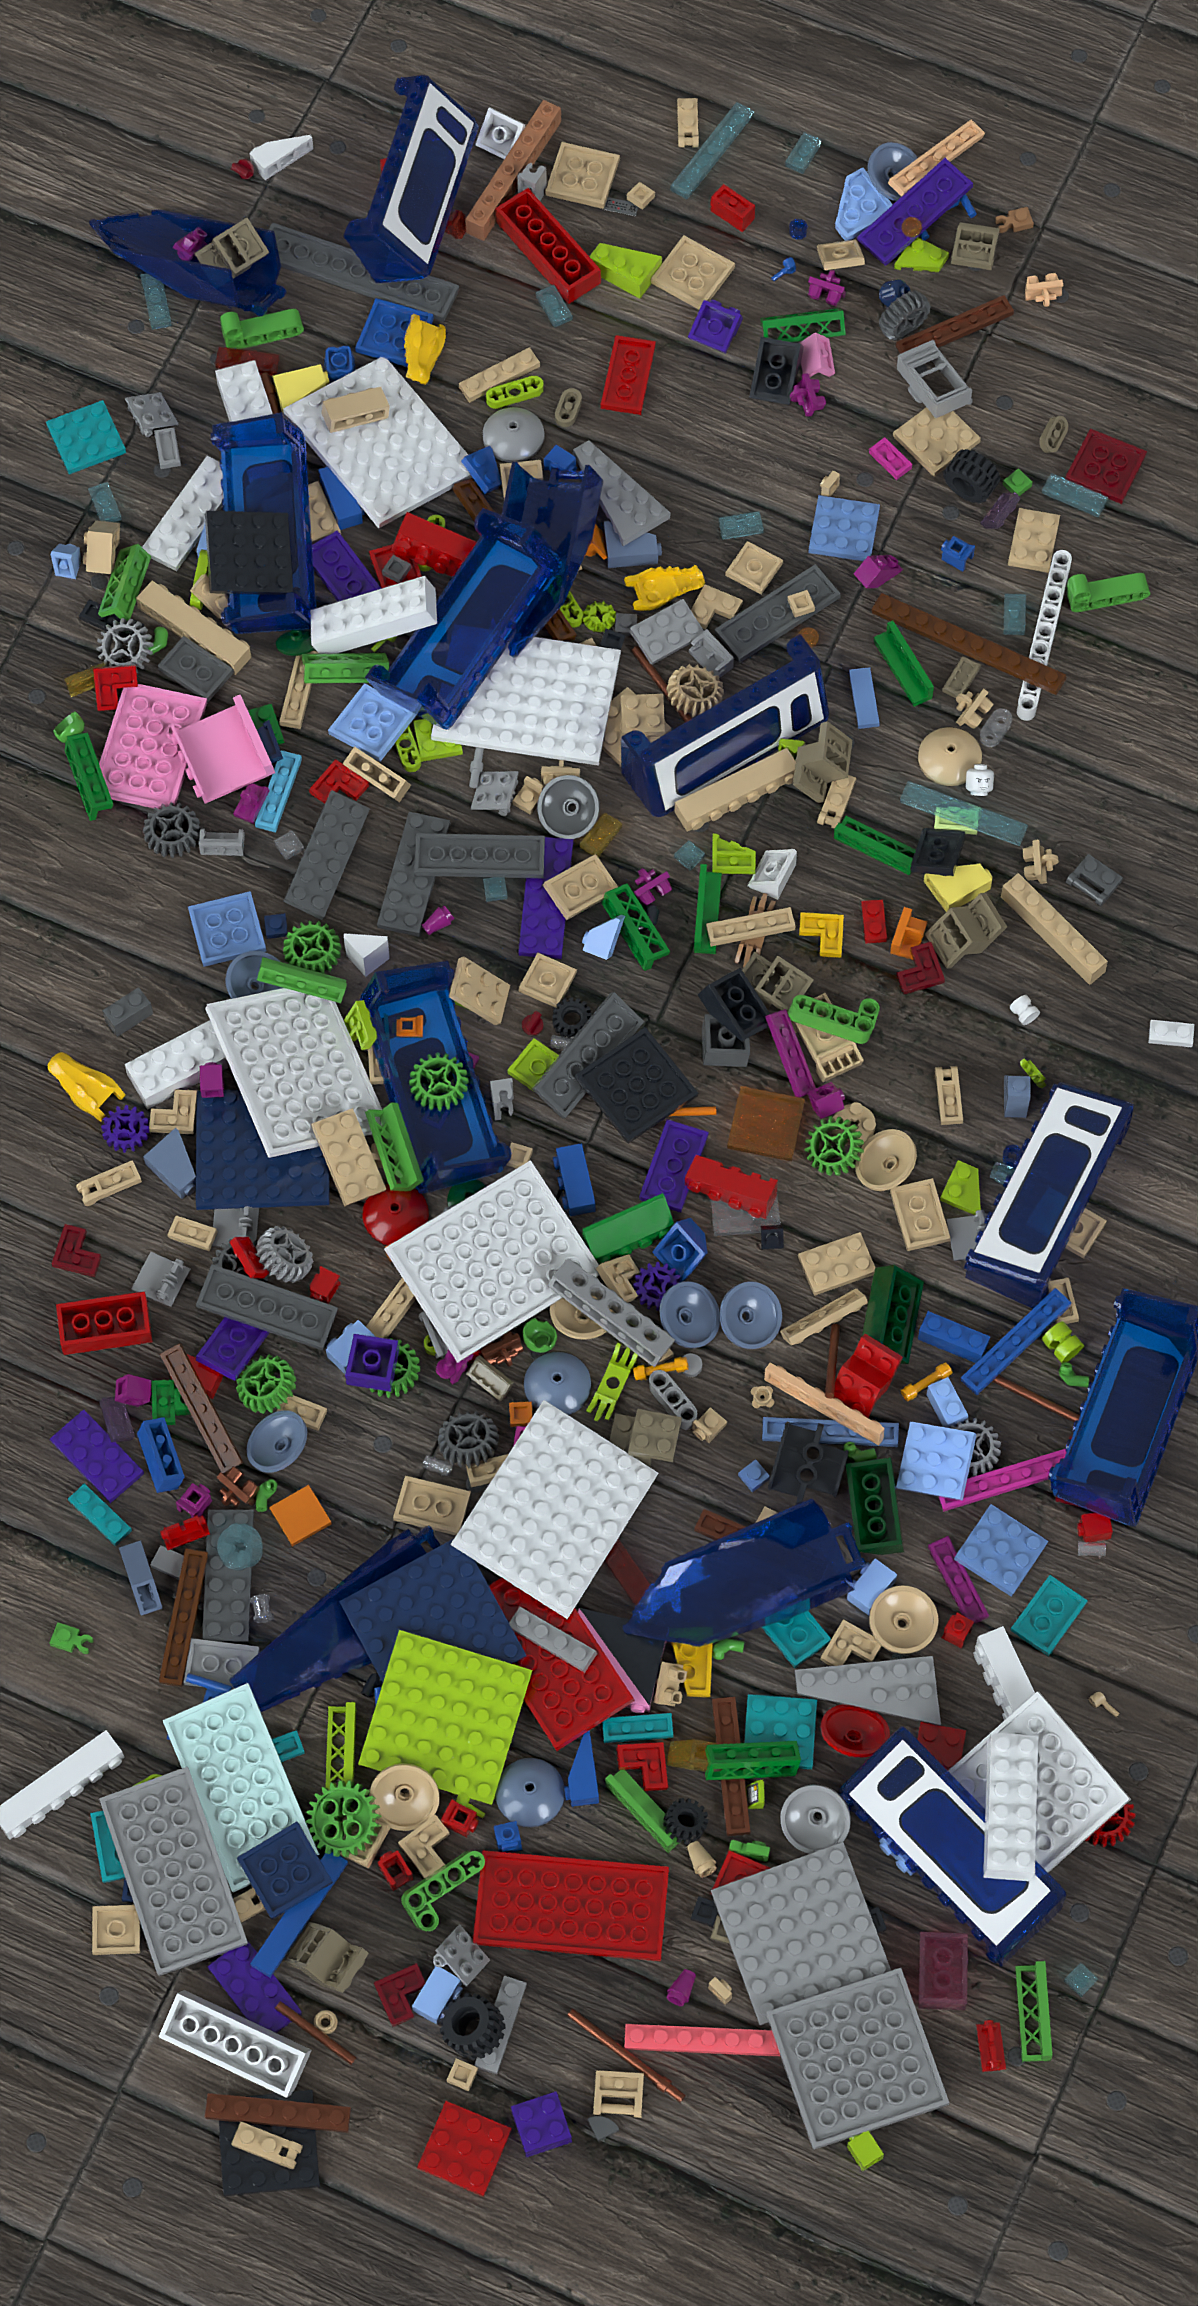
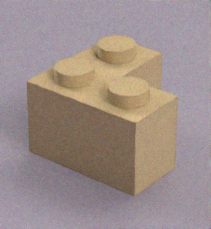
M95 521L89 527L88 532H85L84 544L87 545V552H84L83 564L86 565V572L112 573L115 565V549L120 542V523Z

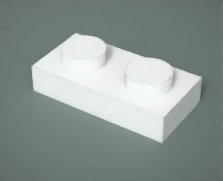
M1159 1020L1150 1021L1148 1043L1183 1047L1193 1046L1194 1024Z

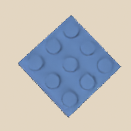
M818 495L808 553L864 561L867 556L872 555L880 504Z
M251 891L188 907L203 967L233 960L249 951L266 952Z
M990 1504L956 1554L954 1560L1012 1597L1047 1545L1048 1540Z

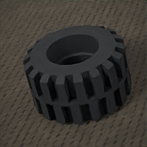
M969 449L958 451L943 471L945 482L959 497L977 504L984 503L1000 481V474L996 467L983 455Z
M466 1993L464 1998L458 1996L455 2002L451 2001L448 2004L450 2006L448 2010L444 2009L442 2014L445 2016L440 2018V2024L443 2026L440 2028V2033L443 2035L442 2039L462 2057H468L476 2060V2057L482 2059L485 2058L486 2053L492 2054L494 2047H499L500 2043L498 2041L504 2037L502 2030H505V2024L502 2021L505 2019L500 2013L501 2011L485 1997L475 1993L473 1996L470 1993ZM480 2017L477 2029L472 2034L465 2036L466 2027L470 2021Z

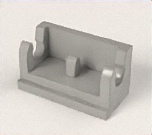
M529 163L523 172L518 174V194L529 188L540 201L547 188L546 167L541 165L535 173H532L530 169H532L533 163Z
M707 629L691 642L693 646L689 649V653L703 668L706 666L708 672L713 670V676H719L720 678L733 669L734 657Z
M201 828L199 839L200 854L243 856L245 839L243 829H239V833L206 832L205 828Z
M512 1078L490 1081L495 1120H501L500 1109L502 1107H507L509 1115L512 1116V1100L514 1099Z

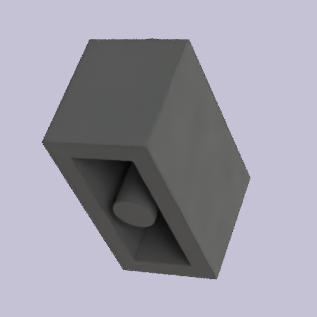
M139 987L102 1010L105 1022L117 1037L153 1014L150 1001Z

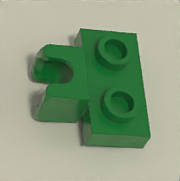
M173 1380L152 1381V1419L164 1417L167 1425H176V1415H191L186 1404L182 1403L184 1400L178 1388L175 1389Z

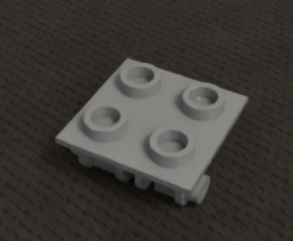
M161 392L125 398L128 403L127 409L133 415L136 425L140 426L142 435L149 437L153 434L152 430L154 428L178 425Z
M482 772L471 810H499V814L502 816L510 813V802H513V796H515L519 772Z
M246 1206L235 1209H215L213 1228H216L218 1233L212 1246L221 1247L222 1243L228 1246L230 1245L229 1240L234 1237H249L253 1243L257 1238L259 1208Z
M978 1210L975 1216L946 1219L954 1261L987 1257L974 1251L991 1220L990 1213L986 1214L984 1210Z
M150 1252L131 1290L136 1293L145 1291L146 1297L171 1307L191 1268L183 1266L184 1262L180 1259L172 1261Z
M459 1924L435 1950L437 1954L434 1956L433 1963L436 1967L448 1965L464 1985L467 1986L490 1959L477 1944L473 1943V1939Z

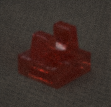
M454 210L453 214L449 215L447 224L443 225V230L447 234L453 235L455 239H462L466 233L465 215L461 210Z

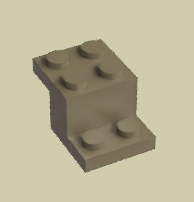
M245 218L213 238L212 243L197 251L194 255L215 288L218 289L250 269L253 263L268 255L269 251L249 219Z
M960 222L957 228L951 264L991 270L1000 229Z
M828 721L821 723L819 741L800 746L797 749L793 785L817 803L825 802L827 783L848 778L853 740Z
M980 893L968 906L951 907L925 935L932 942L933 948L945 967L952 968L964 955L982 953L1007 926L987 894Z
M756 952L753 953L742 970L767 1010L771 1005H774L780 1010L786 1009L787 1013L794 997L804 995L814 980L779 956L771 963Z
M637 1409L636 1417L615 1413L609 1442L648 1467H651L652 1458L673 1462L682 1417Z
M309 1921L283 1961L291 1967L300 1969L319 1985L343 1993L350 1986L352 1978L358 1969L364 1965L365 1958L369 1953L361 1947L350 1944L333 1929Z

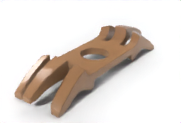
M763 894L757 911H754L757 896H753L749 915L764 912L768 894ZM771 901L767 912L773 911L776 904L775 901ZM765 936L741 940L735 963L739 964L744 947L747 948L743 967L751 958L753 949L760 955Z

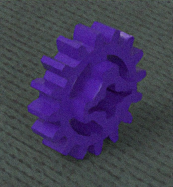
M125 1105L124 1110L117 1106L116 1113L109 1111L110 1118H103L106 1124L101 1125L102 1132H104L102 1134L103 1139L107 1140L106 1142L109 1147L114 1144L115 1151L122 1148L123 1153H126L127 1148H130L134 1152L135 1145L142 1147L141 1140H148L146 1134L150 1132L149 1126H147L149 1124L148 1119L144 1118L143 1111L137 1114V1107L135 1106L132 1110H129L128 1105ZM114 1124L115 1128L113 1129V1133H111V1129ZM140 1124V1130L137 1134L136 1130L138 1129V1125Z
M656 1262V1267H652L649 1263L647 1264L648 1270L640 1269L641 1276H635L634 1290H637V1298L641 1297V1305L648 1303L647 1309H650L653 1305L656 1306V1311H659L664 1294L669 1288L678 1284L680 1275H675V1268L669 1271L667 1263L660 1267L659 1262ZM649 1277V1281L643 1286L644 1281ZM654 1281L659 1287H661V1291L657 1286H654Z

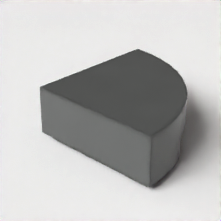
M594 2116L587 2119L598 2142L619 2131L618 2126L609 2118Z

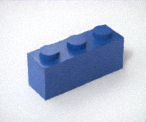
M329 467L318 469L319 480L339 529L343 530L362 524V515H365V512L357 500Z
M582 1143L556 1148V1156L553 1157L555 1170L559 1169L560 1171L557 1181L559 1190L564 1189L565 1196L562 1197L564 1210L568 1209L570 1217L596 1212L595 1199Z
M928 1311L920 1327L918 1340L977 1363L986 1353L990 1336Z
M165 1418L143 1421L137 1436L156 1492L176 1490L181 1485L185 1476Z

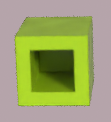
M869 2131L849 2138L850 2141L847 2144V2148L862 2171L883 2159L884 2154Z

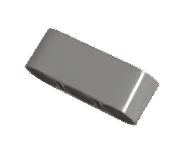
M656 1370L652 1372L649 1378L651 1393L669 1415L681 1417L686 1413L691 1414L693 1418L690 1420L682 1418L680 1428L684 1430L692 1429V1422L695 1419L697 1420V1409L665 1371ZM662 1380L665 1384L663 1386H656L654 1382ZM677 1397L679 1401L670 1403L668 1398Z

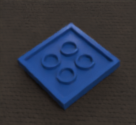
M376 298L355 350L360 354L374 358L383 357L388 359L389 362L408 367L405 357L404 337L410 324L411 315L417 314L420 316V320L432 324L434 316L427 312Z

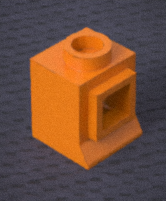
M423 1015L397 1016V1023L392 1024V1036L396 1035L397 1038L423 1039ZM402 1026H413V1030H403Z

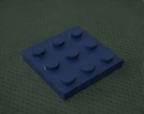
M298 1821L237 1857L238 1862L272 1920L333 1883Z

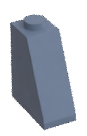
M604 521L608 568L658 564V556L662 555L661 543H657L656 535L645 533L623 546L620 542L621 538L613 529L612 522Z
M1004 1075V1117L1026 1118L1030 1101V1076Z
M175 1128L143 1157L145 1165L175 1194L183 1199L186 1195L189 1196L196 1190V1176L179 1130Z
M141 1541L120 1547L119 1550L140 1615L163 1609Z

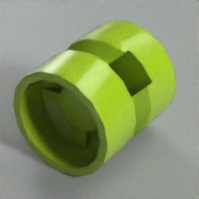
M1064 1321L1054 1325L1042 1337L1045 1345L1050 1350H1055L1054 1355L1061 1363L1073 1359L1084 1347V1344L1076 1335H1071L1072 1330Z

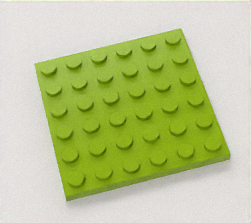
M399 1630L358 1764L379 1771H383L395 1764H413L426 1770L434 1778L438 1789L458 1795L465 1793L468 1795V1798L492 1805L532 1670Z

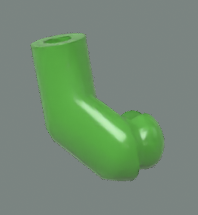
M159 626L154 630L155 637L154 642H152L154 646L148 648L153 654L167 645L168 632L164 627Z
M1065 1362L1061 1364L1059 1375L1067 1385L1088 1387L1089 1376L1076 1375L1070 1363Z
M847 1442L844 1445L843 1451L848 1450L849 1452L847 1458L854 1462L877 1459L874 1448L861 1451L856 1448L853 1442Z
M269 1479L259 1486L260 1488L255 1495L256 1511L258 1512L267 1510V1499L277 1489V1482L273 1479Z
M725 1638L712 1647V1657L722 1660L724 1653L729 1650L743 1653L745 1641Z

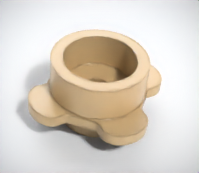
M770 1386L753 1387L751 1389V1394L753 1395L752 1406L756 1409L760 1406L772 1407L774 1405V1400L772 1399L773 1389Z

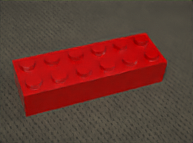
M526 188L495 208L496 223L568 304L601 284V269L529 188Z

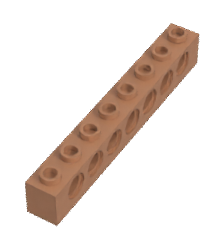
M545 100L541 102L465 219L467 234L483 241L486 239L496 223L495 208L513 197L518 189V174L522 173L529 163L534 165L561 123V107Z

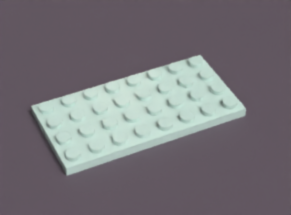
M248 1683L163 1720L181 1767H188L223 1871L232 1892L251 1885L237 1857L297 1821L316 1854L319 1855Z

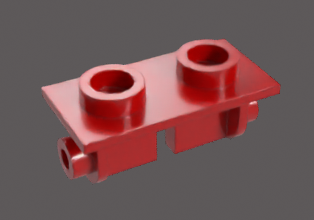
M196 1515L184 1520V1525L182 1526L176 1523L169 1527H164V1530L160 1531L165 1541L167 1551L210 1535L205 1517L203 1515Z
M993 2020L984 2021V2024H976L982 2072L1006 2070L1000 2022L994 2023Z

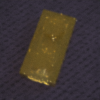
M104 663L92 666L87 670L65 678L70 696L73 697L95 688L93 668L105 667Z
M604 813L582 840L580 848L591 855L596 854L599 857L621 830L622 823Z

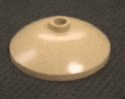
M940 728L931 732L924 738L918 751V762L922 772L933 782L945 786H957L966 783L967 770L974 768V764H981L982 752L977 740L968 732L958 728ZM948 748H953L954 751L951 752V751H948L947 749H948Z
M889 1129L878 1132L870 1137L861 1147L864 1152L858 1153L857 1156L861 1158V1161L856 1160L855 1169L858 1179L867 1188L875 1191L892 1189L901 1184L912 1172L917 1157L916 1146L913 1140L900 1130Z
M564 1298L550 1306V1316L553 1324L560 1332L571 1338L592 1339L607 1332Z
M895 1586L885 1590L876 1598L870 1610L869 1624L873 1636L884 1648L899 1654H911L925 1648L934 1638L938 1628V1613L932 1600L921 1590L910 1586ZM898 1621H904L906 1626L900 1627Z
M403 1763L387 1767L376 1776L370 1788L369 1796L376 1797L372 1804L380 1805V1808L375 1810L376 1814L382 1815L378 1820L388 1824L390 1828L395 1830L409 1831L418 1828L435 1815L439 1805V1789L434 1778L426 1770L413 1764ZM406 1788L409 1792L404 1794L401 1790Z

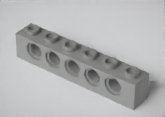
M569 1258L557 1270L548 1284L552 1290L653 1367L659 1363L675 1341L667 1331L660 1329L650 1318L643 1316L632 1304L626 1303L615 1291L608 1289L595 1276L587 1273L578 1263L573 1262Z

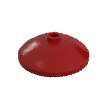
M386 1184L384 1192L366 1199L362 1213L363 1223L372 1238L382 1244L389 1245L428 1222L429 1209L423 1195L415 1188L411 1191L390 1190L389 1184ZM394 1206H397L399 1208L397 1211L391 1210V1208Z
M842 1704L829 1709L821 1721V1734L824 1740L834 1750L846 1756L856 1758L870 1757L883 1751L889 1742V1726L884 1718L875 1711Z

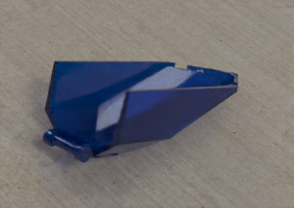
M160 209L151 210L152 215L139 217L137 212L89 221L90 226L113 253L186 298L226 306L227 308L255 312L257 316L262 317L273 303L286 295V290L283 286L275 285L281 270V262L275 232L272 230L254 227L268 249L269 254L253 263L250 269L233 279L230 269L200 264L196 256L190 261L181 260L173 246L177 241L190 232H194L198 227L207 233L204 241L209 245L212 243L213 238L236 225L235 223Z
M512 462L496 542L498 541L551 569L545 581L503 640L510 651L509 655L513 658L520 654L564 604L592 541L604 480L590 465H585L584 471L552 468L549 481H544L531 476L517 462ZM560 479H582V483L558 481ZM496 568L489 574L485 600L493 612L492 616L499 632H501L532 586V580L529 577L506 568Z
M811 1498L666 1562L661 1568L662 1572L655 1583H651L633 1610V1616L627 1625H623V1631L627 1634L702 1647L792 1618L854 1591L855 1587L851 1572L862 1569L867 1564L859 1553L851 1533L853 1530L851 1524L845 1523L832 1528L822 1507ZM843 1535L853 1562L847 1564L836 1538L837 1536Z

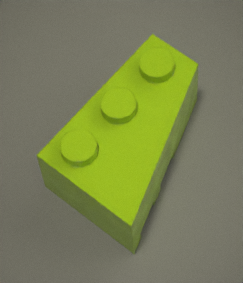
M599 243L589 256L601 269V278L639 299L649 288L652 276L662 265V256Z

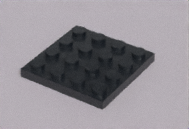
M205 512L210 593L293 594L288 513Z
M646 1027L575 1076L628 1144L698 1097L699 1094Z
M313 2090L294 2091L287 2098L278 2093L243 2096L314 2103ZM219 2120L224 2197L320 2187L316 2130L246 2123L303 2146L301 2152L297 2153L295 2158L296 2164L294 2169H290L232 2146V2141L240 2122ZM283 2148L280 2156L286 2157L288 2149Z

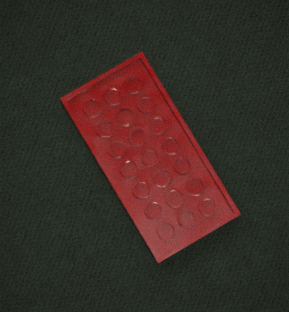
M500 1578L489 1585L508 1622L511 1621L519 1607H522L597 1652V1655L584 1673L514 1632L527 1657L514 1663V1665L532 1670L524 1701L556 1751L635 1701L575 1608L568 1619H566L504 1578Z
M482 1850L485 1865L480 1870L473 1936L474 1944L661 1961L669 1867Z

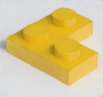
M801 912L799 935L821 937L820 956L841 958L844 915Z

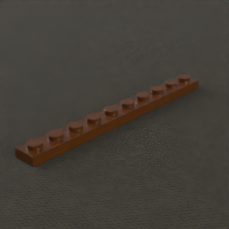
M472 478L454 484L452 490L491 548L498 541L521 553ZM506 569L525 597L532 586V580L525 575ZM542 584L529 602L530 606L553 640L564 642L575 640L577 634Z
M881 593L871 609L874 615L888 621L893 620L895 624L1052 694L1057 695L1067 679L1066 674L883 593Z

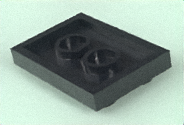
M923 828L911 863V872L954 876L965 842V831Z

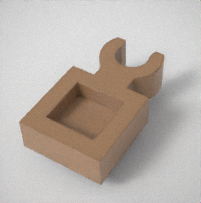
M1028 207L1008 211V217L1000 215L995 220L996 224H1004L999 226V233H1004L1009 228H1012L1013 232L1033 228L1034 224Z

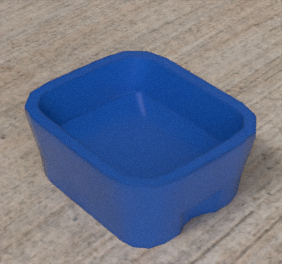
M349 346L329 347L326 349L324 367L328 374L329 383H333L355 371V358Z

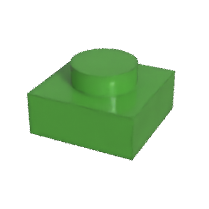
M1019 468L1003 480V485L1016 498L1032 487L1033 483Z

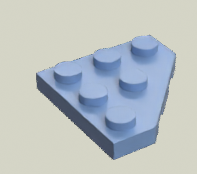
M863 167L846 176L835 223V229L845 241L859 236L893 205L888 198L876 190L869 174Z

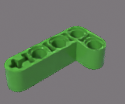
M296 309L284 310L242 321L239 320L236 312H227L220 317L226 347L232 351L294 337L304 331L299 311Z
M1134 573L1093 582H1087L1086 575L1077 574L1068 579L1066 594L1071 611L1082 612L1143 600L1150 596V590L1144 573Z
M797 995L792 1001L788 1015L796 1023L863 1044L871 1036L880 1006L876 1000L867 998L861 1002L856 1013L805 995Z
M466 1851L403 1893L401 1901L403 1907L418 1929L432 1931L437 1927L439 1918L431 1903L484 1867L485 1859L480 1852ZM470 1856L477 1858V1860L474 1861L475 1866L468 1865L465 1868L461 1866L466 1865L471 1861L469 1858ZM451 1868H456L458 1871V1877L454 1881H451L448 1877V1872ZM431 1881H436L439 1885L438 1891L434 1894H431L428 1889ZM412 1894H417L419 1902L416 1906L412 1907L409 1904V1897ZM424 1914L431 1916V1923L427 1927H424L421 1923V1918Z

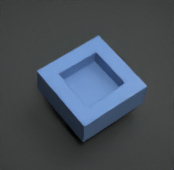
M754 1460L738 1472V1476L751 1492H754L770 1479L769 1474L757 1460Z

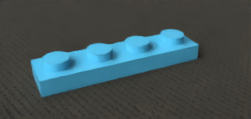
M282 750L283 759L276 763L275 773L272 774L268 785L270 791L255 821V827L275 833L302 761L301 755Z

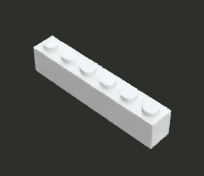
M105 1730L0 1805V1827L9 1840L24 1834L26 1828L32 1823L37 1824L45 1818L46 1813L52 1809H59L64 1805V1801L67 1798L77 1796L88 1783H95L103 1776L102 1773L109 1768L114 1769L122 1763L124 1758L123 1752L108 1731Z

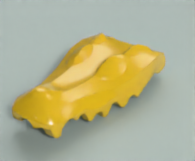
M417 314L411 315L410 324L404 337L405 357L408 364L406 378L418 381L424 385L428 383L431 370L440 356L445 343L446 330L444 325L438 324V326H434L420 320V316Z
M694 565L689 569L672 568L671 566H668L666 569L662 567L650 568L639 574L625 577L624 582L627 587L635 588L638 600L633 602L634 610L647 611L659 608L688 591L702 588L705 584V579L697 565Z
M64 1052L57 1053L48 1063V1072L60 1081L61 1086L70 1095L74 1104L81 1110L94 1116L100 1122L106 1117L99 1109L112 1093L120 1100L126 1096L112 1078L75 1061Z

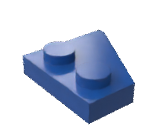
M491 446L469 454L461 460L484 494L501 486L502 481Z

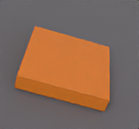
M309 1485L269 1507L292 1547L332 1524Z

